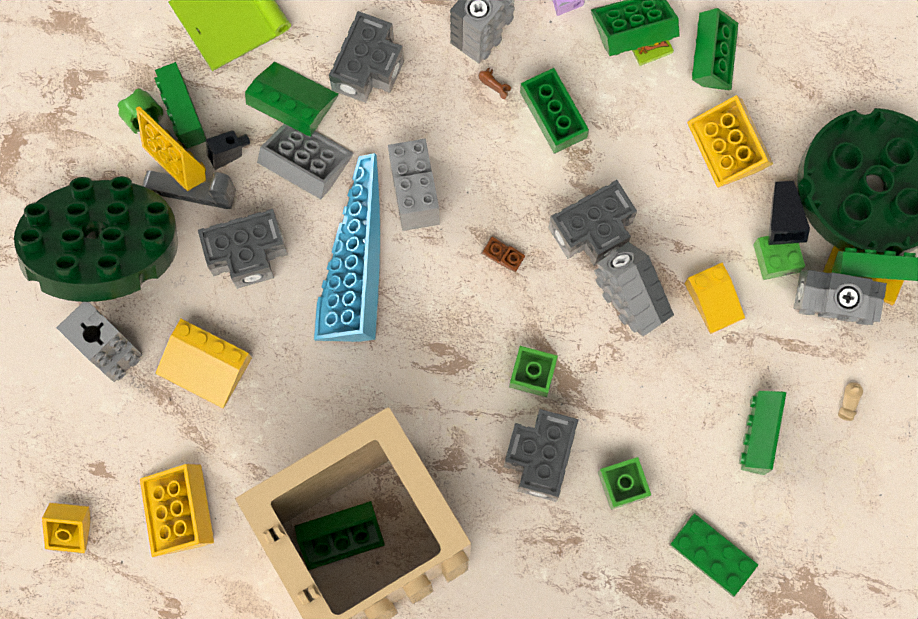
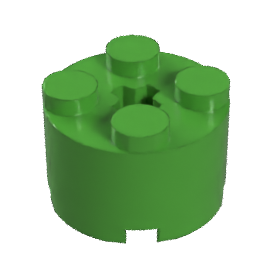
M141 88L136 89L133 94L121 100L117 105L119 117L135 134L140 132L137 107L140 106L157 123H159L158 117L163 115L162 107L148 92L143 91Z

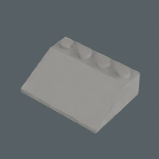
M283 124L260 147L257 163L317 198L322 199L336 182L352 158L353 153L316 131L309 137Z

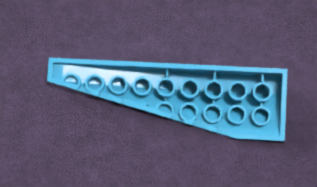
M375 153L359 156L352 178L354 183L347 195L349 201L347 207L344 206L342 213L344 215L343 222L338 227L332 248L333 257L328 262L327 270L329 271L326 280H323L322 295L318 297L315 341L362 342L375 340L380 270V204L377 155Z

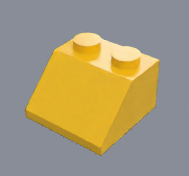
M49 503L42 516L45 549L85 553L91 523L89 506Z

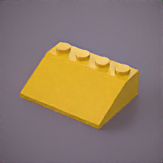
M736 95L687 122L718 188L758 173L773 165L744 101Z
M140 106L137 107L142 147L187 191L206 181V168L204 164L198 162L193 154L182 146L179 140H175L167 129L158 124Z
M180 318L169 338L155 374L224 409L252 357L248 352Z
M184 464L140 478L152 557L195 549L214 543L202 466L200 464Z

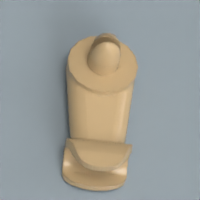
M852 382L846 386L843 405L838 412L839 418L845 421H852L854 419V416L857 414L855 410L863 395V388L860 384Z

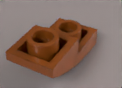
M493 236L481 252V254L514 272L517 271L525 258L524 254L512 246H506Z

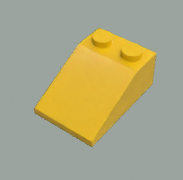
M723 262L687 278L684 284L710 334L745 319L733 282Z

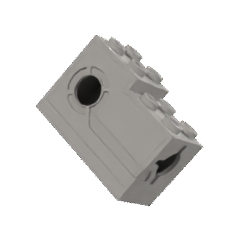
M426 138L388 145L402 231L440 225L439 205Z
M82 302L56 327L91 363L113 382L121 380L126 375V371L131 366L133 367L138 364L142 354L89 302Z

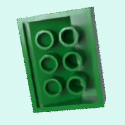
M623 0L591 9V14L603 46L609 56L619 55L623 52L680 37L679 18L667 0Z
M275 61L260 73L245 91L246 105L309 137L312 136L338 97V93Z

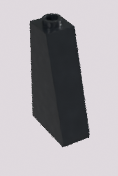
M794 180L775 182L768 244L778 245L807 242L810 227Z

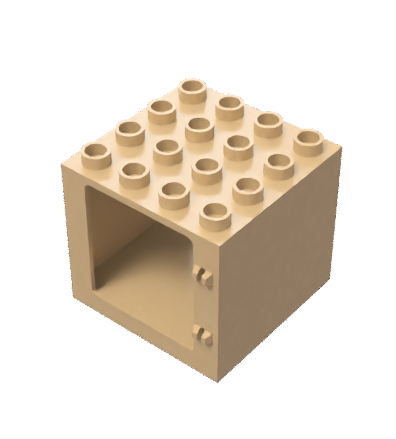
M389 407L235 498L303 619H391L398 614L394 603L408 596L412 604H415L434 592L430 582L443 574L446 581L450 582L468 571L471 542ZM390 461L438 541L441 551L434 558L346 612L335 615L329 608L285 531L283 524ZM273 530L275 531L276 535H277L280 539H277V538H276V536H275ZM307 588H308V591H309V593L311 594L312 598H314L313 601H312L310 595L308 594V592H307V590H306Z

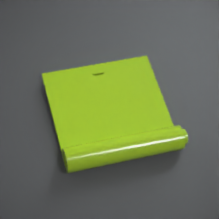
M275 0L168 1L212 71L278 37L291 27V23Z

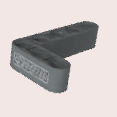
M146 171L142 185L163 197L223 209L232 208L236 192L231 178L219 172L213 173L211 183L204 181L189 191L181 186L170 174L155 171Z

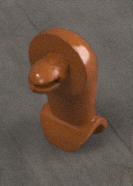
M488 68L486 71H480L478 75L480 81L499 93L502 99H506L508 94L505 91H511V86L508 84L502 85L492 76L493 69L489 71L490 68Z

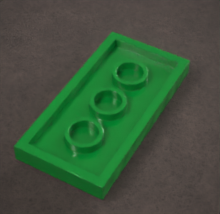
M695 513L670 543L674 550L732 597L736 596L758 567L755 561Z

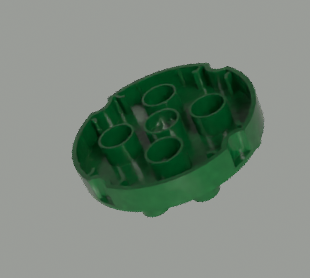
M874 108L870 114L866 115L853 110L831 120L810 142L801 158L798 169V194L809 222L830 244L842 251H845V248H856L857 252L864 253L865 249L877 250L876 254H884V251H895L896 255L899 256L904 255V252L910 253L918 248V121L905 114L888 109ZM876 175L884 182V190L877 192L871 189L867 184L866 176Z
M124 176L115 177L112 180L94 181L88 177H78L73 179L69 186L55 190L37 202L25 207L24 214L15 229L14 246L23 275L28 281L39 282L42 292L68 301L99 302L135 293L141 290V285L145 281L158 279L163 275L176 256L178 236L175 216L171 207L154 191L134 184L130 178Z

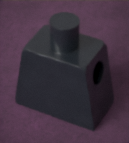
M231 130L206 139V153L213 168L217 170L242 156V148L251 144L247 134L237 137L235 131Z

